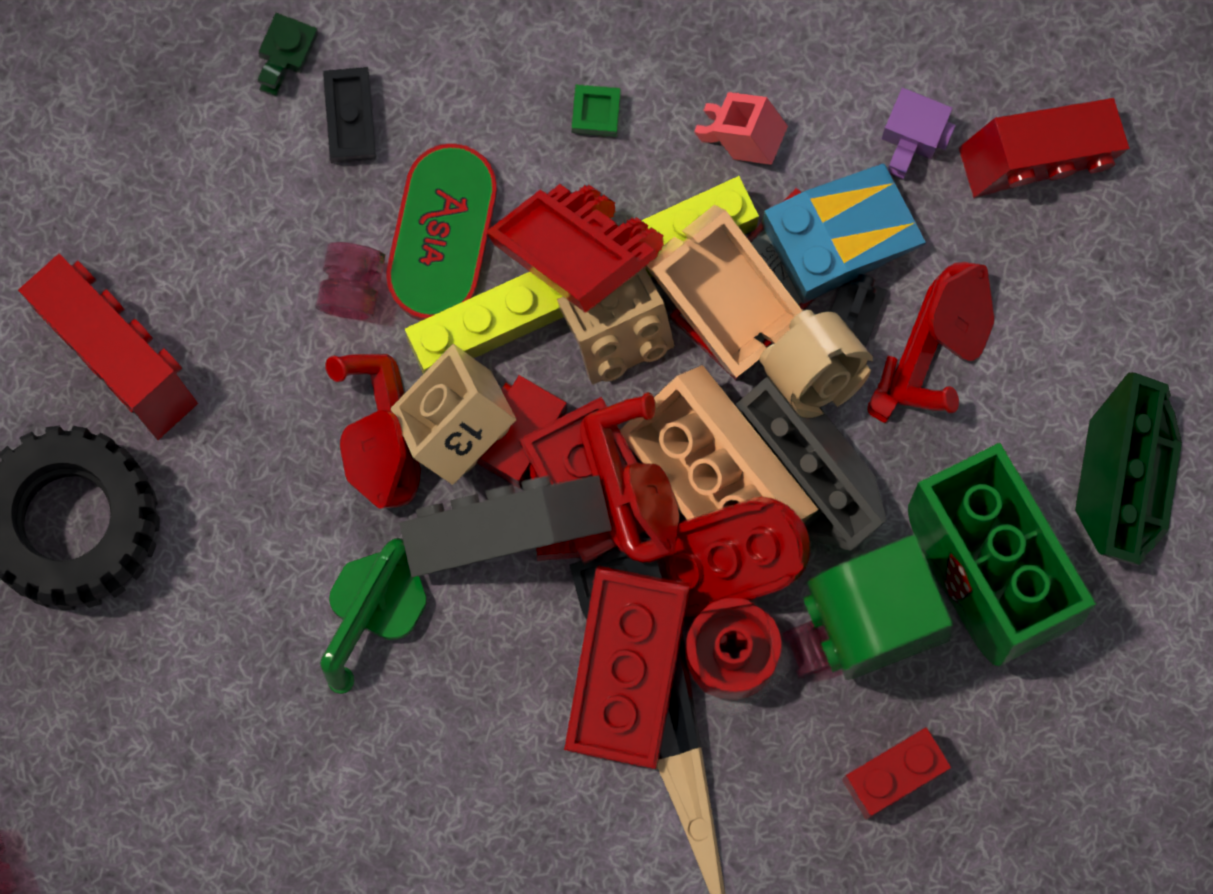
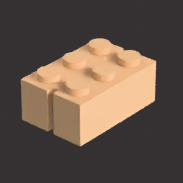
M713 205L682 230L687 239L681 241L673 237L662 246V250L657 254L658 257L645 267L724 369L737 378L756 363L762 352L766 349L765 345L754 337L761 333L764 338L773 344L777 343L790 330L789 324L791 320L803 310L727 211Z

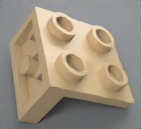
M645 267L587 313L564 297L557 299L559 308L579 345L587 375L592 385L600 381L615 380L622 376L626 369L643 361H656L675 346L664 302Z

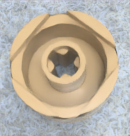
M805 310L797 314L789 324L790 330L777 343L767 347L759 358L765 367L766 374L790 404L792 402L791 406L804 418H814L823 415L824 412L820 407L831 401L838 407L850 399L863 386L871 373L867 361H873L872 355L837 313L823 312L815 315L812 310Z

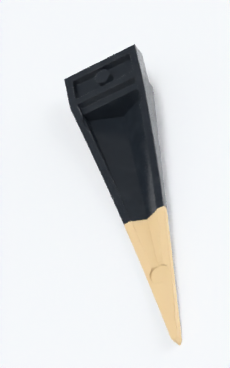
M651 538L642 540L641 543L651 540ZM620 548L609 551L586 564H583L582 561L570 564L580 608L586 620L595 572L598 566L669 580L664 558L641 563L632 560ZM682 633L657 768L685 830L709 893L725 894Z

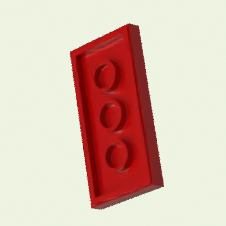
M602 566L596 568L564 750L652 769L657 768L691 584Z

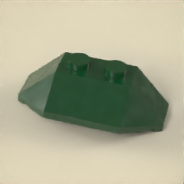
M1135 372L1127 373L1089 420L1075 511L1099 555L1131 565H1140L1145 560V555L1154 549L1168 532L1182 439L1175 412L1169 401L1171 394L1168 384Z

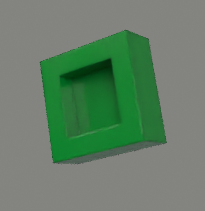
M575 84L572 133L617 137L621 88Z

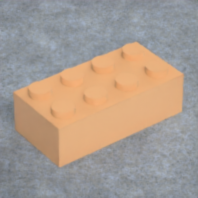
M703 365L676 376L654 397L656 411L652 420L647 421L643 417L633 419L620 429L627 445L642 463L657 464L664 470L670 481L677 507L686 519L755 497H769L785 503L797 513L803 523L819 510Z

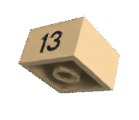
M452 344L390 408L400 422L403 437L413 458L452 485L464 473L469 472L496 440L504 437L510 426L517 420L492 371L455 344Z

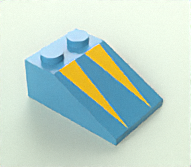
M884 163L806 190L765 210L762 220V226L803 304L858 278L859 274L864 275L926 244Z

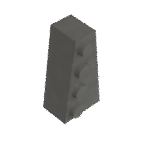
M599 475L556 484L551 483L550 476H544L523 481L524 491L515 493L514 485L486 491L488 499L486 501L480 502L478 494L450 500L451 510L444 511L443 503L415 509L416 519L399 523L411 577L611 531Z

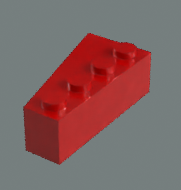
M58 253L20 287L18 291L72 350L76 351V354L100 380L103 379L105 381L104 383L131 413L134 412L147 430L159 440L199 404L177 375L182 367L166 349L163 348L156 353L148 345L153 340L149 332L135 318L128 324L119 315L125 310L123 306L107 289L99 294L91 286L96 279L78 260L71 266Z

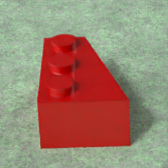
M1114 98L996 117L958 147L973 198L1046 179L1059 180L1084 169H1088L1089 173L1102 172L1116 165L1114 160L1130 149Z

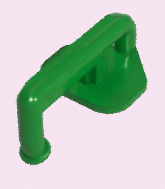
M394 538L387 542L379 553L347 563L330 591L329 602L331 608L339 618L343 619L320 661V667L330 689L335 693L343 694L350 691L353 687L354 675L350 669L344 666L364 630L387 640L402 639L413 631L427 605V598L420 577H411L404 542L401 538Z

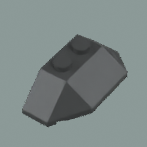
M767 376L735 406L819 509L804 522L809 541L853 550L887 521L875 475L825 413L814 418L801 417L791 406L792 402L790 404L770 377Z

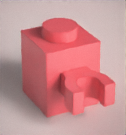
M728 92L722 107L717 104L706 103L703 111L715 122L710 126H696L694 133L701 142L715 143L720 141L734 160L772 165L788 125L767 97Z

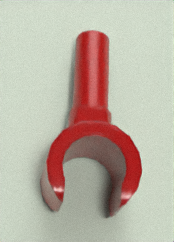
M887 356L880 383H878L877 389L867 406L869 415L883 423L888 421L899 402L887 394L891 387L898 361L893 356Z

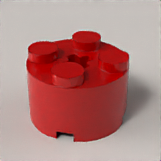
M726 598L709 604L695 618L687 635L685 654L689 673L703 692L721 699L738 700L756 694L770 682L780 658L781 636L775 621L760 607L745 599ZM728 640H734L736 647L745 648L740 651L739 658L731 659L729 653L721 652V650L725 649Z

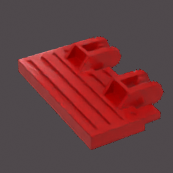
M561 184L548 193L540 189L486 231L493 245L585 313L657 258V254H659L662 246H664V235L652 227L648 229L649 225L637 217H631L625 224L622 223L618 226L611 219L614 217V213H616V202L604 194L600 196L601 192L591 185H584V187H580L579 191H575L572 194L570 190Z

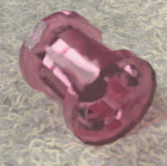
M812 621L794 627L782 635L784 642H789L799 668L796 671L798 679L831 668L821 644L823 639L819 630L822 626L815 629Z

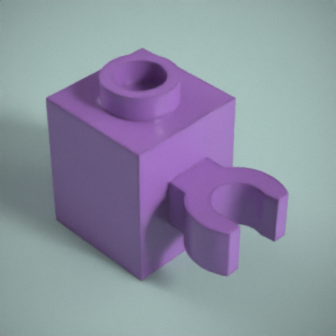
M903 87L901 88L881 138L884 141L897 145L888 168L890 175L904 180L914 153L932 160L937 147L946 150L955 128L954 124L947 122L953 109L952 107Z

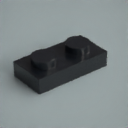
M368 67L323 71L331 163L376 159Z

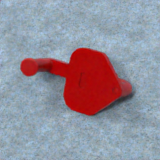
M956 262L946 267L928 288L889 390L890 396L899 401L898 404L930 411H946L950 414L958 410L959 397L953 387L947 386L943 390H931L921 387L938 343L962 360L973 361L982 354L994 325L989 275L985 265Z
M388 354L330 356L326 360L325 369L328 376L335 382H342L349 375H370L378 410L348 425L341 435L340 452L347 481L379 509L398 508L408 505L416 496L421 470L419 461L413 458L403 437L397 416L390 409L404 395L397 362Z
M649 392L644 393L643 396L626 399L592 412L584 417L580 425V434L593 476L599 475L612 529L610 531L611 538L627 556L641 563L652 562L674 554L679 510L670 481L659 465L632 463L627 465L623 471L611 427L642 417L647 421L652 420L656 411L654 396ZM634 516L651 540L641 543Z

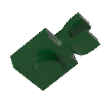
M275 13L258 51L259 58L267 61L257 79L258 83L261 84V92L277 97L288 69L302 73L318 35V28Z

